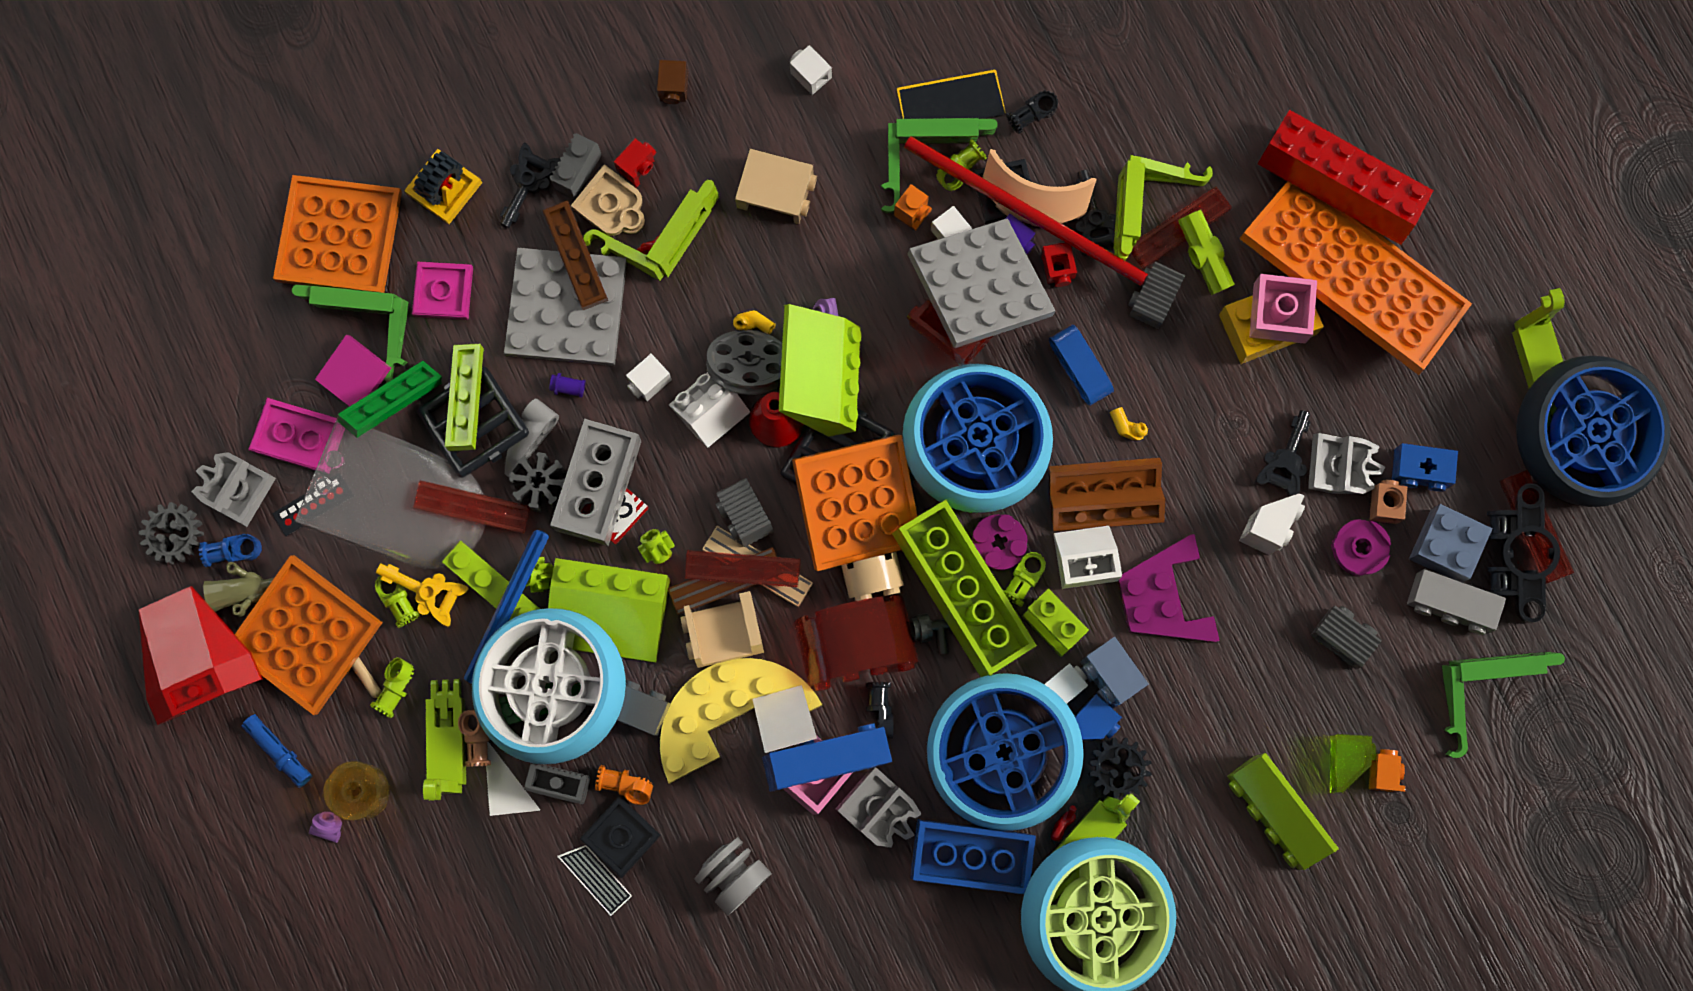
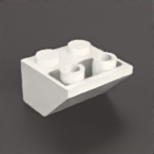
M708 372L701 375L686 391L679 393L675 400L669 404L678 417L706 447L711 446L750 413L737 393L726 390L716 384Z
M1299 493L1260 507L1250 516L1239 541L1268 555H1271L1276 550L1280 551L1283 545H1288L1293 535V531L1290 530L1291 525L1295 520L1298 521L1303 513L1305 506L1301 503L1304 495Z
M1109 526L1053 534L1062 589L1116 582L1122 577L1118 548Z

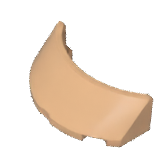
M990 149L983 174L984 179L1061 224L1075 218L1079 219L1086 214L1096 183L1095 178L1065 187L1039 185L1014 173L1002 162L1003 160L999 158L996 150ZM993 200L996 207L1005 215L1012 214L1021 222L1037 226Z

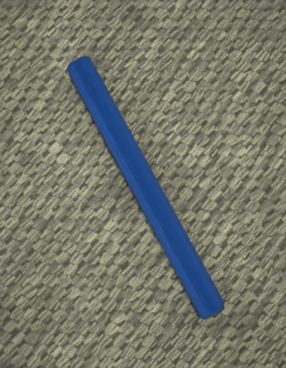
M540 530L533 532L464 676L465 681L472 684L475 664L484 645L500 627L510 620L549 538V535Z

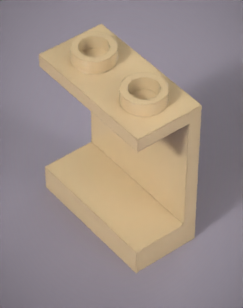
M750 149L735 198L736 207L747 210L750 204L792 215L794 223L799 224L801 216H807L810 201L806 199L808 192L814 191L817 176L813 173V165Z
M750 591L739 594L740 602L697 612H691L689 605L684 606L685 616L681 617L684 634L689 633L691 642L686 643L689 660L695 659L698 668L764 653Z

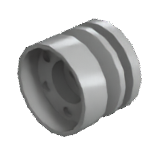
M738 837L732 842L721 846L710 856L694 878L698 885L708 877L712 879L704 889L706 893L713 891L717 887L722 890L715 903L727 916L737 909L772 874L760 860L753 862L747 867L744 861L751 852L749 848L744 850L739 856L734 853L743 844Z

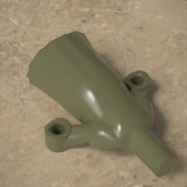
M229 562L226 565L227 572L232 575H238L241 578L204 581V597L206 603L215 612L233 606V614L242 617L246 614V610L250 605L259 601L274 578L263 580L260 575L254 572H247L236 563Z

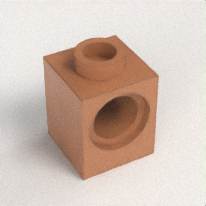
M1382 480L1381 483L1377 484L1375 489L1372 490L1369 521L1398 524L1405 520L1407 486H1400L1399 482L1394 480ZM1384 495L1392 497L1394 501L1393 507H1389L1384 503Z

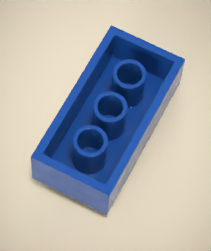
M875 723L857 727L859 733L814 743L813 739L799 743L797 747L772 752L763 756L762 760L769 791L878 767L892 762L885 728L876 729Z
M917 819L910 878L924 882L1025 894L1031 879L1036 836L1028 833L991 830Z

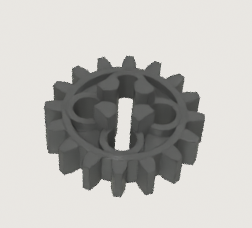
M169 502L168 509L160 504L158 505V513L149 511L148 514L151 519L149 521H141L146 526V530L139 531V534L146 539L141 541L140 545L145 548L149 547L146 554L151 557L155 556V560L161 563L166 560V563L173 565L175 558L182 563L185 562L184 555L194 556L193 546H200V543L196 541L197 537L204 536L203 532L197 530L202 525V521L198 519L193 520L197 514L192 510L188 511V507L182 504L177 508L176 504ZM175 515V521L172 520L169 524V518ZM158 529L167 533H172L173 530L185 533L187 529L189 530V534L185 538L176 534H171L169 537L158 534L154 537V533ZM172 544H174L173 550L168 552V546L170 547Z

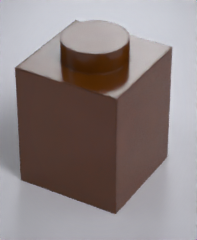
M659 60L657 86L659 100L667 104L686 102L688 85L687 62Z

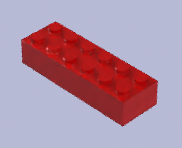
M1291 110L1288 111L1257 163L1399 245H1402L1415 227L1434 191Z

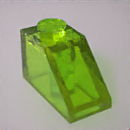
M1344 734L1330 736V793H1343L1372 765V760H1375L1376 745L1372 743V736Z

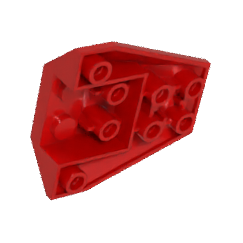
M192 586L139 609L146 699L157 725L185 714L186 711L226 693L237 691L262 680L252 653Z

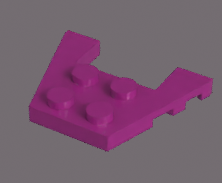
M1194 534L1187 536L1123 573L1122 577L1118 580L1129 633L1175 637L1210 643L1220 641L1214 616L1185 622L1172 565L1200 559Z

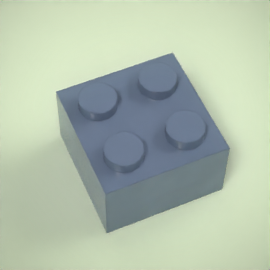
M1439 504L1430 510L1409 560L1445 577L1463 583L1471 579L1493 528Z
M1113 637L1080 661L1083 666L1080 669L1086 675L1087 680L1095 682L1100 689L1097 691L1098 696L1108 705L1110 704L1112 708L1122 704L1149 685L1116 637Z

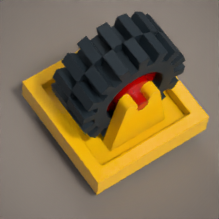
M437 149L404 191L409 197L447 224H450L480 187L482 181L445 152Z

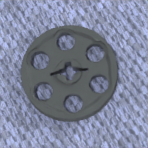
M737 330L725 333L716 338L708 348L706 361L708 374L716 384L731 392L757 395L773 391L780 387L782 343L775 337L759 331ZM748 341L751 342L752 345L744 346L740 344V342ZM725 350L728 351L730 354L721 355L718 354L717 351ZM771 350L777 352L778 354L768 355L765 353V351ZM720 369H728V370H730V371H732V372H731V373H728V374H724V373L719 372V370H720ZM776 369L780 373L772 374L767 372V370ZM752 378L755 379L757 382L747 383L744 381V379Z

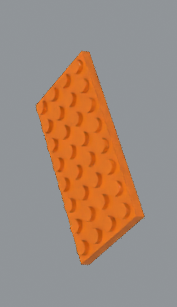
M1288 181L1240 237V240L1287 276L1317 280L1316 298L1417 375H1420L1472 305L1471 302L1381 234Z

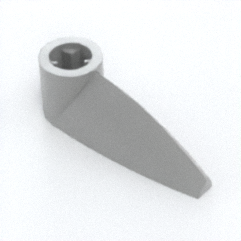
M538 399L532 400L522 413V421L528 428L529 435L507 451L505 475L510 477L511 472L515 474L521 468L518 460L523 456L528 459L559 420V415Z

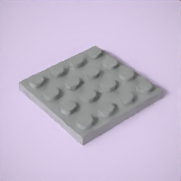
M1008 218L910 248L908 251V256L954 348L1052 317L1055 313V309Z
M517 248L504 354L512 357L615 366L627 267L626 258L590 254L609 301L583 311L559 251Z

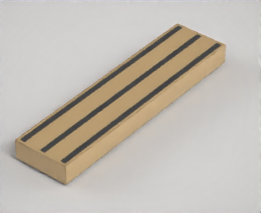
M716 526L702 549L706 553L752 556L761 552L751 545L744 547L740 539L734 541L732 535L719 526ZM714 557L726 565L742 560L740 558ZM780 563L782 570L793 571ZM786 573L767 581L797 583V586L759 583V585L798 608L813 585V582L799 574Z

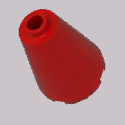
M771 392L761 397L754 404L750 412L749 423L753 435L759 442L781 448L792 444L799 438L804 424L779 412L780 393Z

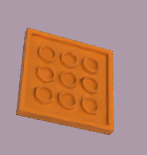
M292 175L273 280L279 283L384 293L402 195L401 189Z
M894 435L792 459L814 570L820 571L902 550L892 533L918 517L902 435Z
M290 555L235 635L252 653L259 672L263 677L312 715H317L383 622L295 555Z

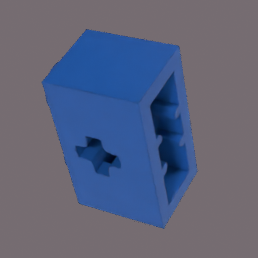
M1402 443L1394 449L1392 480L1400 482V486H1407V488H1416L1418 485L1428 486L1430 491L1443 492L1455 484L1458 451Z

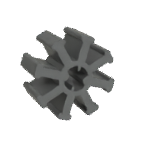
M538 452L536 454L538 457L536 469H532L530 461L523 456L518 460V463L523 469L527 470V476L516 475L511 472L509 481L515 487L518 485L524 486L519 491L513 492V496L517 501L524 505V501L532 496L531 503L528 506L533 512L541 513L542 497L544 496L549 499L548 503L551 507L556 509L558 498L554 497L551 491L552 489L562 490L565 479L556 480L555 478L562 473L565 474L566 471L558 460H555V464L547 469L550 459L545 453ZM540 477H542L545 484L542 483L537 488L534 482H538Z

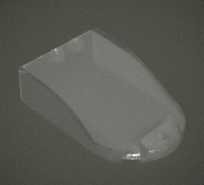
M336 420L295 522L309 530L417 568L434 569L445 567L442 561L460 541L472 550L484 531L485 524L452 517L447 514L452 513L486 521L487 513L454 506L453 502L487 510L486 501L419 486L421 483L484 498L476 479L471 474L464 478H459L446 458L375 429H370L356 438ZM417 494L440 499V502L417 497ZM417 505L421 507L443 511L444 514L414 508V506Z

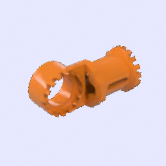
M600 765L599 775H597L599 779H596L595 790L607 789L617 791L619 795L625 796L627 801L636 805H644L649 802L653 785L651 782L649 784V780L645 781L646 778L641 780V777L629 776V770L619 772L606 769L605 766Z

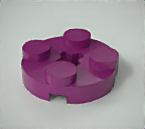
M996 514L988 516L981 520L973 531L972 542L989 569H995V571L1009 570L1021 561L1027 551L1028 540L1023 526L1010 515ZM999 535L1000 538L1006 539L1007 542L1004 543L1005 548L1003 550L992 546L991 543L995 541L994 536Z
M1360 519L1350 521L1342 526L1336 533L1331 548L1338 565L1346 572L1359 577L1371 575L1387 564L1390 557L1389 546H1391V542L1385 529L1378 523ZM1356 541L1368 544L1366 555L1356 551Z

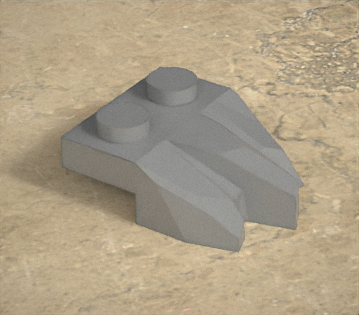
M1322 433L1313 434L1308 489L1333 494H1364L1375 489L1374 483L1369 479V475H1382L1385 466L1373 461L1371 458L1372 454L1378 452L1379 446L1366 439L1352 436L1342 438Z
M229 452L215 454L214 461L216 465L214 468L202 465L196 470L198 475L204 480V485L196 486L191 492L202 503L247 527L276 478Z
M876 767L870 768L836 807V810L875 845L890 848L893 845L892 835L894 832L905 840L915 836L907 824V818L909 816L917 818L921 815L914 801Z

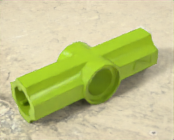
M1196 211L1179 219L1178 222L1190 246L1188 248L1189 257L1193 265L1200 269L1211 295L1235 285L1223 260L1224 249L1216 236L1212 235L1202 211Z

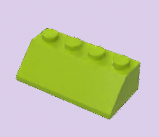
M1266 753L1253 756L1227 776L1231 781L1229 783L1231 790L1237 797L1240 798L1242 796L1249 804L1246 807L1248 812L1256 821L1261 820L1267 828L1264 831L1266 836L1274 845L1277 843L1285 852L1282 856L1291 868L1294 869L1296 867L1298 870H1305L1339 849Z

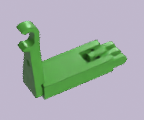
M945 118L897 119L896 123H888V182L882 184L881 188L884 191L890 189L894 192V204L892 206L885 205L881 208V211L893 213L895 204L900 199L899 144L906 143L910 136L922 143H969L971 139L977 143L979 135H993L995 133L997 121L995 119Z
M306 285L293 286L292 293L294 295L308 299L309 304L318 308L389 315L386 364L391 367V370L385 377L386 383L393 380L395 365L401 364L404 366L408 363L401 359L408 301L390 293Z
M1554 652L1527 653L1449 661V665H1442L1451 724L1444 731L1448 734L1456 733L1458 736V749L1456 751L1449 750L1446 755L1460 758L1468 750L1463 681L1547 674V666L1563 664L1565 661L1564 655Z

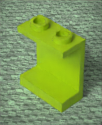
M1049 588L1022 615L1027 623L1060 657L1089 631Z

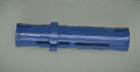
M256 714L251 715L243 722L244 724L241 727L276 763L275 767L279 771H283L297 788L303 787L310 781L312 774L296 759L297 755L293 751L290 752L262 723Z

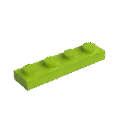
M481 344L453 346L445 448L448 451L476 450L484 351Z
M460 541L442 562L497 609L509 581L465 543ZM522 593L510 620L540 608Z

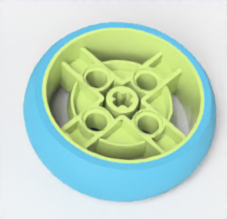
M1107 837L1080 839L1054 851L1034 872L1026 888L1022 903V934L1028 953L1035 965L1048 980L1062 990L1132 991L1144 984L1158 971L1170 951L1176 928L1175 902L1163 872L1150 857L1135 846ZM1114 860L1123 863L1132 870L1143 888L1145 898L1137 899L1132 889L1123 880L1115 876ZM1079 867L1080 878H1077L1065 888L1056 905H1051L1060 884L1073 870ZM1100 881L1102 885L1101 890L1098 894H1094V885ZM1129 909L1130 917L1126 922H1123V913ZM1074 913L1075 921L1072 925L1067 926L1068 915ZM1101 913H1102V914H1103V917H1102V918H1099L1098 921L1096 922V917H1099V916L1101 915ZM1140 930H1144L1141 941L1135 951L1125 962L1118 966V957L1125 954L1134 945ZM1060 936L1066 947L1074 955L1083 959V975L1068 969L1059 960L1051 944L1050 937ZM1103 940V950L1097 954L1096 945Z

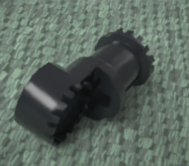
M1044 90L1025 101V105L1015 112H1008L1006 117L1009 124H1013L1011 125L1013 130L1020 134L1023 132V128L1032 122H1039L1043 118L1053 116L1058 106L1057 96L1049 90ZM1043 98H1048L1053 103V107L1048 111L1041 110L1038 106V102Z
M867 682L869 706L866 707V712H878L877 722L879 724H877V727H884L887 739H893V713L888 704V688L891 687V683L880 682L879 684V682H876L875 684V682Z

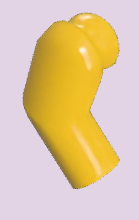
M757 311L738 314L733 320V325L737 330L758 328L766 334H771L776 325Z
M1123 407L1110 412L1119 435L1134 441L1141 440L1147 435V426L1142 422L1133 423L1128 421Z

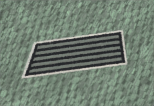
M586 845L557 856L610 916L632 897Z

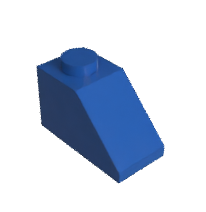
M1097 694L1075 716L1082 741L1101 740L1105 736L1110 739L1121 727L1117 722L1122 717Z

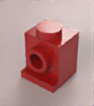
M635 138L615 159L616 170L637 188L640 185L639 177L641 175L645 176L652 169L653 156L657 152L649 143L644 142L642 144Z
M1064 242L1043 246L1041 259L1043 260L1048 284L1055 283V287L1071 284V280L1075 279L1077 274L1071 245ZM1060 265L1063 270L1055 271L1054 266Z

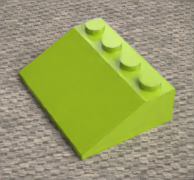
M791 304L784 306L779 412L828 437L856 431L861 327L843 317Z
M555 558L548 608L573 611L597 623L612 639L622 658L656 663L670 578L668 575ZM575 634L572 649L594 653L589 644Z

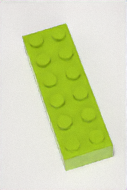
M944 500L892 533L980 677L992 675L1037 646L947 500Z

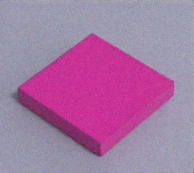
M417 262L412 307L413 317L468 320L473 266L469 264Z
M346 335L315 380L350 407L377 390L391 370V367L353 337Z

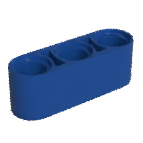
M1071 325L1049 338L1052 350L1087 405L1090 406L1114 392L1111 381L1075 325Z

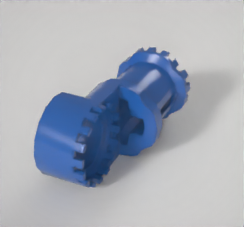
M249 534L223 538V541L211 544L202 542L199 546V552H202L199 553V556H203L200 559L205 567L224 560L228 562L243 559L251 561L256 559L262 551L261 542ZM246 540H251L254 544L253 551L248 555H243L240 550L241 544Z

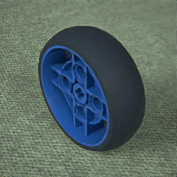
M1604 356L1575 357L1547 370L1528 390L1517 417V445L1522 461L1530 475L1542 488L1553 496L1580 506H1609L1629 499L1639 493L1659 472L1667 456L1670 443L1669 415L1664 400L1654 384L1631 365ZM1581 376H1592L1606 381L1621 394L1616 396L1601 390H1588ZM1576 401L1581 407L1580 413L1575 409ZM1552 403H1554L1557 409L1555 410L1550 423L1551 441L1549 442L1547 434V421L1550 407ZM1613 411L1618 415L1617 422L1613 419ZM1636 426H1637V444H1636V449H1635L1634 456H1633V458H1631V456H1630L1629 454H1630L1631 450L1633 449V446H1634V443H1635V440H1636ZM1569 440H1570V441L1572 442V444H1573V451H1572V452H1570L1569 449H1568V441H1569ZM1606 449H1608V451L1610 452L1609 461L1606 459L1605 456ZM1570 466L1583 472L1598 473L1606 486L1591 487L1573 479L1563 469Z

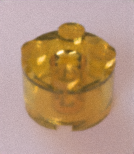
M352 761L343 763L333 770L324 784L323 793L327 807L334 814L345 820L365 821L377 816L386 808L390 789L388 780L380 768L371 764ZM361 787V793L358 796H353V790Z

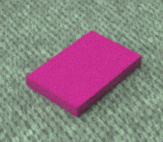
M267 398L248 450L330 475L346 428L337 422L338 418Z

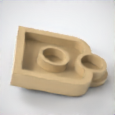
M605 164L571 205L572 210L608 236L619 235L622 231L627 234L638 233L643 228L645 222L644 215L640 211L642 206L641 193Z

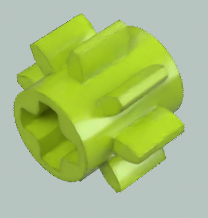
M652 529L642 535L640 539L642 545L637 548L646 563L652 560L654 564H661L671 557L672 551L670 549L675 547L665 530L660 533L659 530Z
M539 557L526 586H530L531 592H543L544 589L550 588L549 584H551L554 567L550 563H545L544 557Z

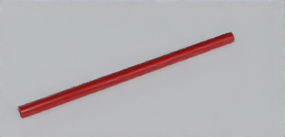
M912 136L908 138L904 146L908 151L1140 286L1143 284L1148 275L1144 271Z

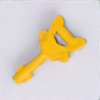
M380 563L376 574L382 576L381 580L389 584L395 582L416 593V602L420 603L417 608L420 614L427 615L431 612L433 617L447 627L450 626L451 618L449 612L457 597L467 592V586L454 582L445 583V577L440 573L435 574L432 579L426 578L420 583L398 572L399 568L391 564L386 566ZM442 590H447L440 607H435V596Z

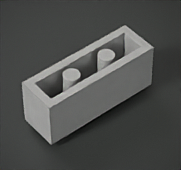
M1424 569L1416 573L1407 605L1415 607L1414 611L1421 615L1431 616V614L1442 617L1441 621L1455 626L1460 623L1468 626V630L1472 633L1485 635L1497 630L1506 598Z

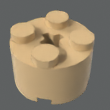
M897 552L891 553L892 559L889 560L885 559V555L853 562L854 568L848 569L847 564L841 565L849 598L855 597V601L858 603L873 599L872 593L883 591V596L899 593V587L904 585Z

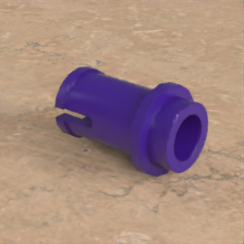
M558 373V375L552 374L549 391H554L555 395L559 392L582 398L586 380L563 377L561 373Z

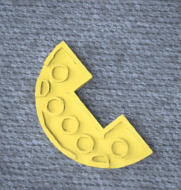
M739 658L707 667L692 677L679 690L672 700L663 721L660 737V754L668 783H672L721 758L708 732L754 709L752 699L802 685L809 712L822 706V703L802 678L789 669L770 661Z

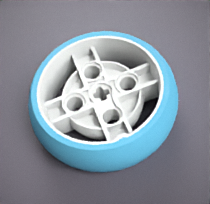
M547 608L533 610L505 623L484 645L473 672V706L484 732L507 754L534 764L566 762L578 758L593 749L607 736L614 726L625 697V671L619 651L612 639L597 623L588 617L564 609ZM540 633L538 645L522 652L511 666H505L512 653L523 642ZM575 634L583 638L592 648L598 661L600 678L590 676L584 660L572 649ZM557 651L558 659L555 663L550 664V654ZM524 675L526 683L521 689H518L517 681ZM580 682L581 690L579 694L572 696L571 689L573 685ZM546 683H553L552 689H545ZM499 694L507 695L511 708L525 722L522 738L505 721L499 704ZM586 705L594 706L589 717L576 731L557 741L560 726L576 719ZM547 707L548 716L541 722L539 719L540 711Z

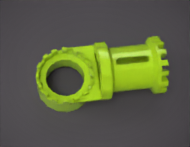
M971 139L965 149L959 154L951 156V160L969 170L980 160L984 161L987 157L982 150L979 151L980 147L977 149L978 145ZM941 169L937 170L936 179L946 190H956L963 184V182L956 178L951 183H945L944 177L947 173Z
M1037 552L1027 553L1013 572L1014 578L1006 590H1003L1006 597L1009 598L1008 600L1011 601L1012 599V603L1020 607L1023 606V599L1029 589L1035 587L1046 568L1045 559L1041 554ZM1034 557L1039 560L1041 567L1038 572L1030 573L1026 570L1025 561L1028 558ZM1020 583H1022V586L1016 594L1015 591Z
M382 576L377 577L375 590L384 606L390 608L397 620V628L407 625V621L411 623L410 620L414 621L420 616L419 612L414 611L406 598L408 594L403 586L397 584L393 593L385 594L381 589Z
M398 657L390 661L384 673L386 679L383 684L384 689L376 702L370 704L372 708L379 710V712L390 718L393 717V710L401 697L407 695L403 689L410 682L409 680L412 679L410 675L414 674L412 672L414 671L412 664Z

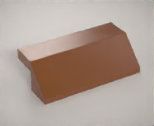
M1148 458L1049 466V498L1053 531L1163 523L1165 519V497L1161 488V459Z

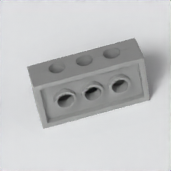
M584 419L550 524L555 531L609 546L641 445V439L637 433ZM606 451L611 452V456L608 460H599V456L601 453ZM603 478V482L599 487H590L593 479ZM594 504V510L590 514H582V509L585 505Z

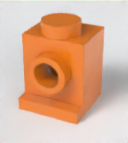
M911 184L895 204L894 216L916 231L932 211V208L928 206L929 196Z
M1380 749V754L1371 755L1369 790L1405 792V786L1400 785V780L1402 781L1404 778L1405 767L1401 763V756H1398V751Z

